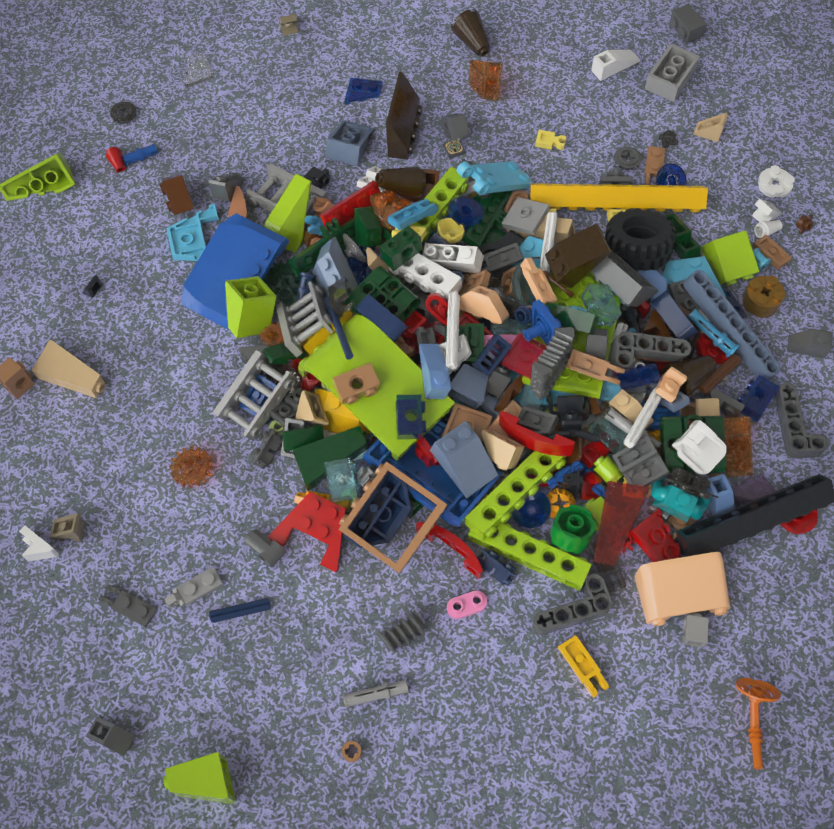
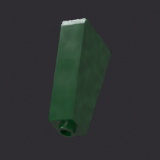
M360 426L293 449L306 489L308 491L313 489L367 450V442H369L366 431L362 432Z

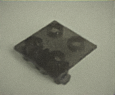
M673 467L671 469V479L665 478V480L672 482L671 485L708 500L710 496L719 497L705 492V489L709 488L711 484L707 477L697 475L680 467Z

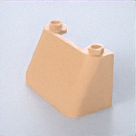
M720 552L647 563L640 566L634 576L647 624L653 623V626H661L666 624V620L672 616L708 610L710 613H714L715 616H720L728 613L727 610L730 609L724 562Z

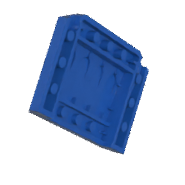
M235 213L218 226L183 284L181 305L230 331L227 318L226 280L259 276L264 280L277 256L281 257L290 241Z
M442 421L436 423L423 436L430 447L443 435L446 424ZM379 439L363 454V458L368 464L378 468L381 463L385 464L387 461L445 502L448 506L440 517L450 525L460 527L465 521V517L481 502L502 475L495 463L492 462L498 476L466 498L441 465H433L427 468L423 460L418 459L415 454L416 444L398 461L391 456L392 453ZM406 483L409 495L433 511L437 504Z

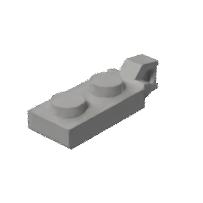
M212 567L177 586L173 590L174 593L165 598V602L169 608L180 604L181 607L187 606L223 586V583L215 568Z

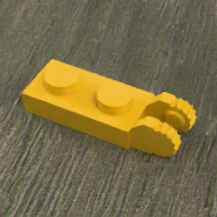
M576 635L558 646L565 660L581 683H584L593 698L598 695V692L589 680L595 676L603 690L609 688L608 683L600 673L601 670Z

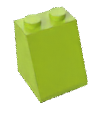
M746 230L713 240L701 247V252L720 285L726 283V286L733 285L740 278L743 281L754 278L753 274L759 272Z
M259 276L226 280L228 328L236 338H244L269 333L276 301V295Z
M219 752L165 769L166 776H163L165 789H169V792L179 797L231 804L236 802L227 759Z

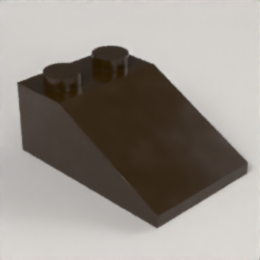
M594 224L556 243L545 254V257L556 282L572 288L611 253V250L599 225Z

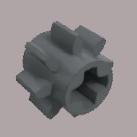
M369 464L365 467L361 466L357 471V482L363 488L369 480L373 481L377 476L375 474L377 467Z

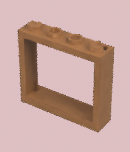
M386 461L385 464L381 463L376 469L375 474L377 476L374 480H369L364 486L363 491L365 493L362 497H357L351 505L353 509L350 514H345L339 522L341 526L338 530L392 569L401 573L448 505ZM388 471L437 504L397 563L349 529Z

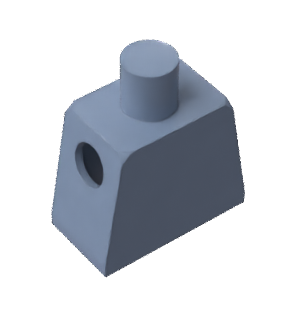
M463 364L450 381L451 390L448 396L476 410L484 401L488 377L473 364H470V366Z

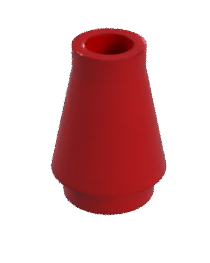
M118 147L108 148L106 150V158L115 168L116 172L119 173L126 170L122 151Z

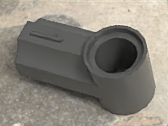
M257 529L251 530L244 540L272 568L286 553L281 545L274 540L271 541Z

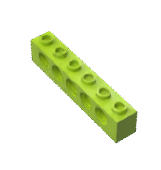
M452 166L425 197V199L430 201V205L436 204L438 206L437 212L432 216H427L411 224L426 228V235L422 243L429 239L433 229H437V223L443 217H447L450 208L458 203L462 193L465 194L469 188V177L462 178L457 173V169Z
M534 451L465 517V525L482 541L487 536L490 538L497 531L496 527L501 522L504 524L509 520L512 511L515 509L519 510L524 505L525 499L529 495L532 497L539 490L538 486L542 482L547 483L553 476L552 473L556 469L560 470L565 465L566 456H554ZM547 461L549 465H542L540 462ZM533 474L536 476V478L530 479L527 477V475ZM514 487H519V488H521L523 491H521V492H516V491L513 490V488H514ZM505 500L509 504L503 506L499 504V501ZM492 514L495 518L487 519L485 515Z
M485 515V518L493 519V517ZM500 523L496 527L497 536L490 538L487 536L483 541L470 530L468 534L469 541L488 550L492 549L501 556L578 591H581L592 565L583 557L570 555L567 551L550 546V543L545 540H537L525 531L519 532L513 529L507 523ZM513 539L516 544L509 545L506 543V540ZM530 547L535 552L529 554L524 549ZM550 556L554 561L546 562L543 557ZM568 564L573 570L566 571L562 566Z

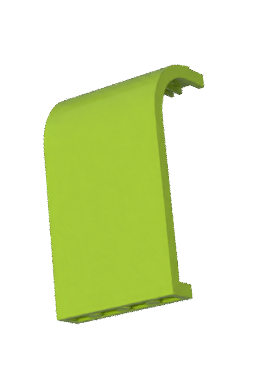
M356 314L342 324L353 353V358L346 359L337 333L333 332L322 345H318L309 357L301 360L298 372L303 378L307 376L306 371L311 373L340 400L333 385V377L371 363L380 383L379 390L373 396L366 397L365 395L353 404L348 405L345 403L344 405L392 453L391 456L398 461L416 444L418 439L422 438L453 408L455 402L448 395L445 399H425L422 370L373 322L362 315ZM354 382L352 384V387L355 389L362 388V384L360 382Z

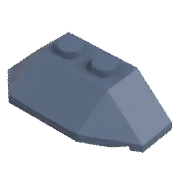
M333 237L321 247L312 273L316 275L315 280L324 292L323 297H331L332 301L339 307L341 304L344 305L346 298L358 287V284L336 237Z

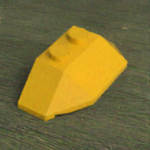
M315 388L314 393L319 395L329 422L327 425H323V430L337 434L360 426L362 432L366 431L367 435L372 433L344 404L342 405L341 401L332 392Z

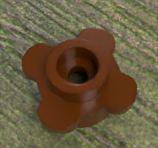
M812 214L808 217L803 215L799 218L796 227L800 229V234L812 228Z

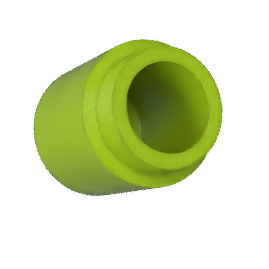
M600 456L593 463L596 466L593 470L606 483L609 482L613 485L623 476L617 464L609 456L605 458Z

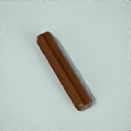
M734 354L698 387L700 392L708 394L741 363L740 356Z

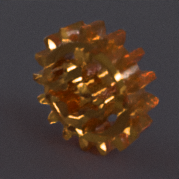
M190 446L188 451L182 448L183 453L176 452L177 458H171L173 464L169 465L172 471L170 474L177 484L180 483L182 487H185L187 484L190 488H193V484L200 487V481L206 483L205 477L212 475L209 471L213 469L212 459L208 456L207 451L202 452L200 447L194 450L193 446ZM201 459H202L203 462H204V466H202V465L200 464V462H201L200 460H201Z

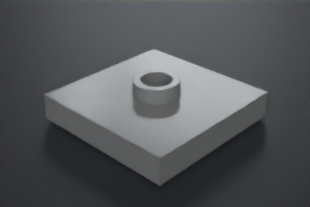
M518 197L503 220L502 226L503 228L534 235L550 210L549 204Z

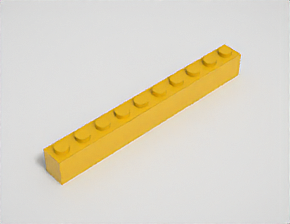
M530 183L529 200L549 204L550 209L561 210V207H568V210H578V207H585V210L590 211L596 210V208H603L602 210L604 211L613 208L623 210L655 208V211L664 212L666 209H672L674 212H683V209H690V212H700L701 209H706L708 188L706 186Z

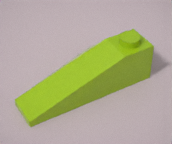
M58 152L1 183L0 191L6 201L27 198L30 194L36 193L39 196L45 195V192L49 191L60 193L76 183L70 166L62 153Z
M295 174L264 225L265 228L287 238L290 242L285 249L294 253L299 251L305 236L306 209L309 203L312 181L298 174Z

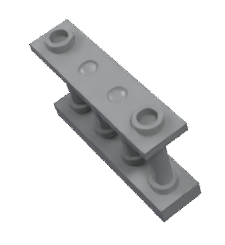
M270 163L266 168L268 180L256 193L249 189L246 193L248 201L252 206H259L271 213L294 175ZM278 182L282 184L281 188L270 200L263 197L273 183ZM312 184L306 215L312 210L314 202L318 197L327 198L326 191Z
M311 281L308 282L310 293L293 305L286 307L282 302L276 305L285 346L296 357L303 353L301 349L302 342L323 327L330 334L334 332L331 325L332 320L325 309L322 296L324 292L319 285L315 286ZM313 300V302H311L309 305H307L302 310L294 314V312H296L298 309H300L305 304ZM316 309V311H315L314 313H312L310 316H308L307 318H305L304 320H302L300 323L297 324V322H298L300 319H302L303 317H305V316L308 315L310 312H312L313 310ZM317 319H319V321H318L317 323H315L314 325H312L311 327H309L307 330H305V331L302 332L301 334L299 333L301 330H303L304 328H306L307 326H309L311 323H313L314 321H316Z
M257 350L212 412L225 421L230 417L244 427L246 430L243 435L252 441L261 434L262 428L271 417V411L280 404L286 393L293 388L297 379L288 371L282 375L267 365L268 358ZM262 370L279 381L273 391L256 380V377ZM250 386L268 397L262 407L245 396ZM239 402H242L257 413L251 423L234 412Z

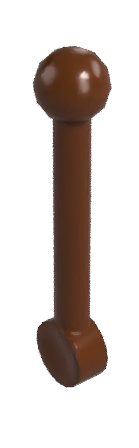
M543 271L546 278L562 289L568 297L572 298L574 296L571 290L557 283L549 275L548 271Z

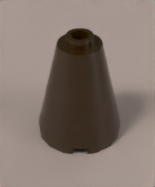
M470 9L466 10L454 19L455 24H451V30L477 56H484L489 52L490 44L480 14L476 9L472 12Z
M418 167L381 169L376 174L375 181L378 187L410 202H417L423 195L421 190L426 185V176L423 169Z
M707 355L670 363L662 368L661 377L670 367L680 371L687 376V380L680 386L679 391L689 397L715 372L716 363L713 358Z

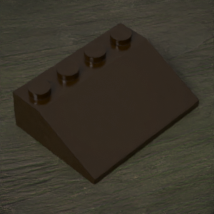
M399 72L386 121L388 157L408 160L409 154L413 153L412 141L416 140L415 128L419 127L418 115H422V105H420L419 96L403 72Z

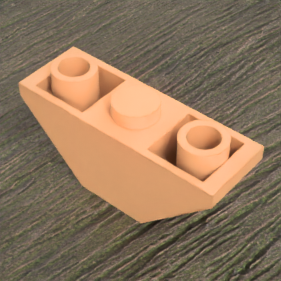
M478 285L460 295L459 311H467L475 317H483L494 324H502L509 318L508 311L494 290Z

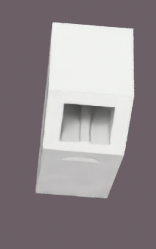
M606 50L594 56L591 71L602 81L640 62V59L632 50Z
M425 243L423 251L424 257L440 266L461 272L479 273L484 258L478 246Z

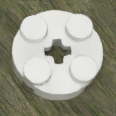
M774 165L760 174L758 178L759 190L768 197L783 198L790 194L795 179L787 171ZM773 181H778V182H779L778 184H775V185L772 184Z

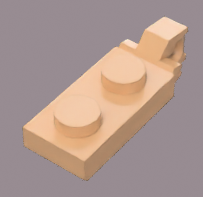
M526 258L520 266L536 300L540 299L544 305H546V302L555 304L557 298L543 270L536 267L532 258Z

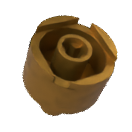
M773 275L759 276L752 279L742 299L745 310L759 318H767L774 315L785 298L784 287L778 281V278Z

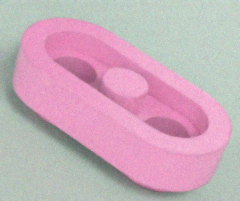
M472 591L454 597L447 603V613L454 619H461L482 612L487 606V597L481 591ZM479 598L481 602L476 604L473 602V599ZM458 604L461 606V609L455 610L453 606Z

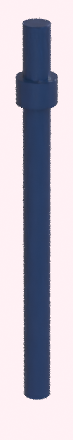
M327 296L324 298L326 312L331 317L346 359H352L353 353L338 317L337 306L331 297Z

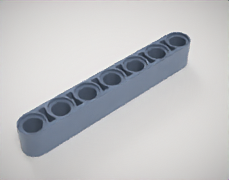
M696 270L684 281L685 290L721 333L726 332L728 334L727 337L731 341L740 345L736 353L760 381H767L777 375L781 369L778 361L704 271Z

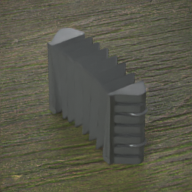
M557 327L554 336H552V341H549V346L546 345V350H543V354H540L538 361H534L532 364L530 388L538 399H542L549 394V390H552V387L555 385V380L558 381L559 375H562V370H565V364L567 365L573 349V327Z

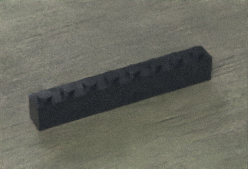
M818 474L677 530L676 535L680 551L686 557L716 552L724 546L736 544L739 540L753 537L764 530H771L779 524L788 523L796 517L808 515L816 509L825 508L829 504L834 503L832 480Z

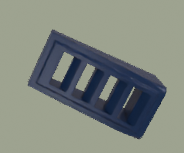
M493 334L473 365L489 377L512 345L499 334ZM495 343L501 348L500 351L494 346ZM491 349L498 354L496 357L489 352ZM488 355L494 361L491 363L485 356ZM482 360L490 366L489 369L481 364Z

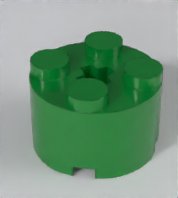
M575 504L566 508H560L556 513L550 530L551 543L564 551L580 554L589 546L596 529V521L591 517L592 513L588 509Z

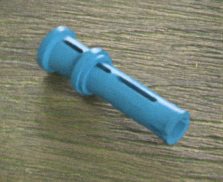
M696 309L688 315L687 318L713 340V345L715 347L718 346L726 354L727 358L740 346L738 343L735 344L727 337L728 334L726 332L721 333ZM698 320H700L701 322H703L711 331H709V330H708L703 324H701Z

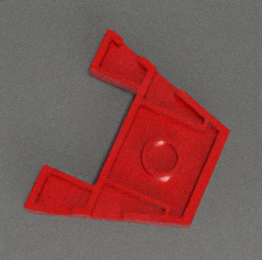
M309 492L272 531L268 539L276 541L281 546H285L294 528L329 545L320 565L338 572L342 551V536L344 535L338 529L341 526L339 522L347 513V509Z

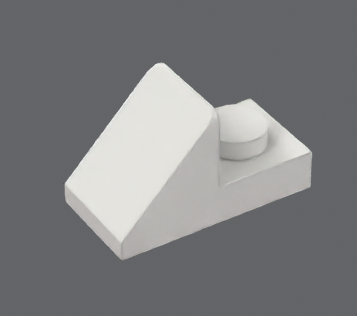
M759 199L755 204L758 209L752 216L759 222L773 221L782 212L771 202Z
M24 526L19 531L24 536L22 540L30 546L22 554L27 561L53 558L59 555L53 547L28 527Z

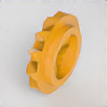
M556 488L549 491L544 499V509L553 519H555L556 513L559 510L558 506L553 505L557 502L558 496L562 502L566 503L563 505L564 508L576 505L573 494L566 489Z

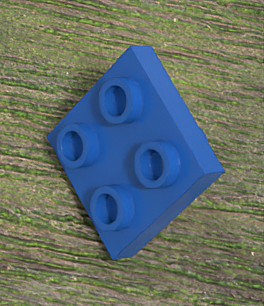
M540 299L532 304V327L523 330V336L527 341L540 336L544 343L549 346V341H552L556 328H562L560 321L553 317L549 307L544 305Z

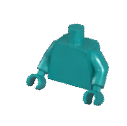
M666 476L652 483L651 495L654 498L652 505L686 523L690 517L695 520L700 519L711 501L710 497L709 499L702 496V493L696 498L673 485L662 486Z

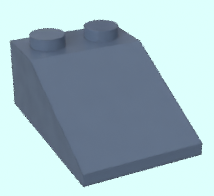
M342 120L327 138L325 157L330 158L332 161H341L350 166H357L362 160L374 128Z
M467 421L434 442L430 449V452L466 498L498 476L478 435Z

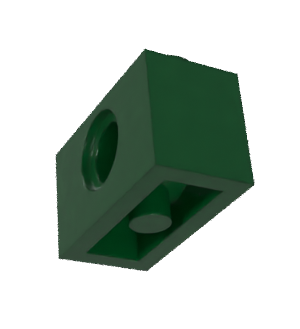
M409 225L379 246L382 260L393 271L423 250L421 236Z

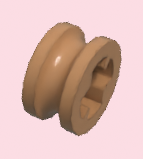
M356 741L346 742L342 747L344 759L348 762H356L360 759L362 755L361 746ZM350 746H354V749L358 748V753H355L353 758H350L349 754L346 755V750H349Z

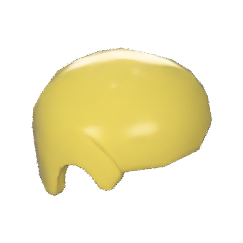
M444 218L437 223V233L448 244L461 241L465 235L463 224L458 225L455 218Z

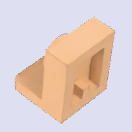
M670 367L660 378L655 392L672 403L676 399L680 386L687 380V376L674 367Z

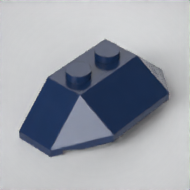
M388 471L349 529L371 545L389 543L412 509L406 482ZM344 534L343 537H345L347 540H349L359 548H363L361 545H359L350 537Z

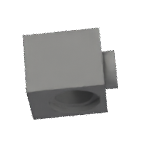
M699 613L687 615L683 620L682 644L703 648L708 643L709 618L702 617L703 615Z

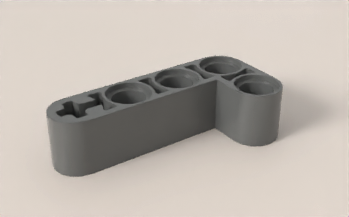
M625 331L621 332L611 343L610 362L612 365L625 370L633 364L634 356L679 362L690 354L691 345L684 339ZM620 340H623L626 346H623L620 343ZM639 342L644 345V348L640 347ZM658 345L663 348V351L658 348ZM619 358L624 360L625 365L620 363Z
M783 383L775 394V401L786 454L792 458L819 457L827 448L828 441L820 434H806L797 388L792 383Z
M598 574L589 575L583 587L587 598L537 613L532 623L534 632L539 635H545L607 615L612 607V599L604 579ZM589 583H596L599 589L594 590L590 588ZM603 602L606 605V609H600L596 603ZM584 608L587 614L580 615L576 609ZM564 614L567 617V620L560 621L558 620L557 615ZM539 620H542L543 623L547 622L545 627L542 624H538Z

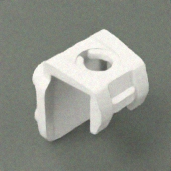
M695 420L689 426V429L672 444L677 450L678 457L700 475L708 474L726 454L725 443L700 420Z

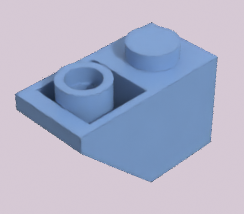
M725 474L708 478L699 487L703 497L711 498L708 509L712 517L734 508L733 490Z

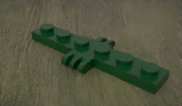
M512 190L490 193L487 199L481 198L478 195L473 197L470 205L475 208L474 210L477 215L462 239L464 242L479 248L492 224L500 230L504 229L502 222L507 213L501 209Z
M371 206L377 219H379L376 208ZM355 217L341 226L336 218H333L331 222H327L325 224L326 227L324 225L321 226L320 230L323 238L288 260L294 275L300 277V272L306 273L314 268L321 247L333 237H336L345 258L348 257L346 251L348 244L355 240Z

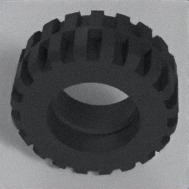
M636 208L635 210L621 211L608 221L605 239L609 248L637 272L638 270H656L664 266L671 259L676 230L666 216H661L656 211L651 212L649 209L641 210Z

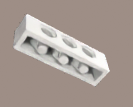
M419 253L395 271L389 267L393 274L402 276L411 284H416L424 292L439 293L447 301L450 292H459L462 289L460 276Z

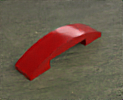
M501 410L499 425L516 442L543 454L572 456L575 446L574 441L556 434L553 440L519 426L518 417Z
M417 522V532L420 530V528L423 526L425 522ZM434 525L426 539L432 543L438 537L465 558L463 567L480 579L483 570L469 546L452 532Z

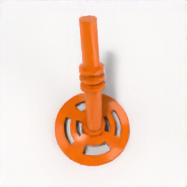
M740 678L736 681L735 686L741 693L749 697L750 729H748V732L750 733L749 738H751L749 742L752 743L754 769L761 770L763 769L761 751L763 739H761L762 734H760L762 729L759 728V704L762 701H778L781 693L776 687L762 680Z

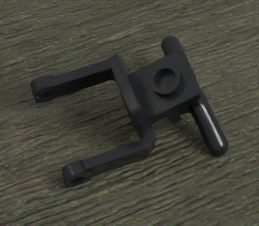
M549 390V394L546 396L548 411L550 414L558 416L561 423V431L546 437L553 440L556 434L565 438L575 437L599 442V435L581 430L582 420L589 418L588 397L581 395L558 396L557 411H554L552 393Z

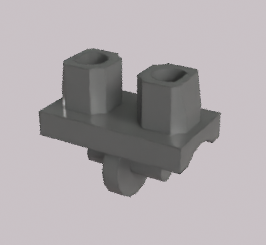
M614 166L613 171H607L606 176L600 177L599 184L631 185L632 176H624V172L618 171V166Z
M685 280L669 284L670 294L678 306L681 305L690 312L694 309L697 310L696 302L684 288Z

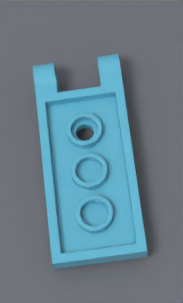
M464 161L457 168V173L462 178L471 176L476 181L473 189L479 195L530 188V183H534L529 178V175L523 172L518 164L513 161L470 165L467 161Z

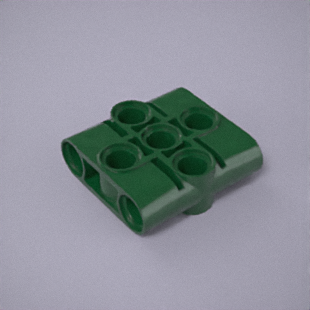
M379 266L346 298L344 305L354 315H361L355 308L369 294L379 303L384 301L381 305L392 314L397 312L395 316L404 323L419 307L421 299L404 286L398 278L391 275L382 266Z
M692 414L689 416L660 417L661 459L670 474L693 475L698 473L693 471L678 457L677 450L669 447V440L675 442L689 429L687 424L689 420L693 422L700 420L725 443L724 419L722 416H698ZM726 454L709 473L726 472Z

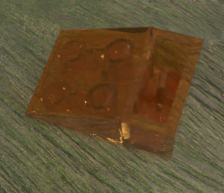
M750 416L723 417L727 467L725 473H713V477L725 474L726 477L752 476Z

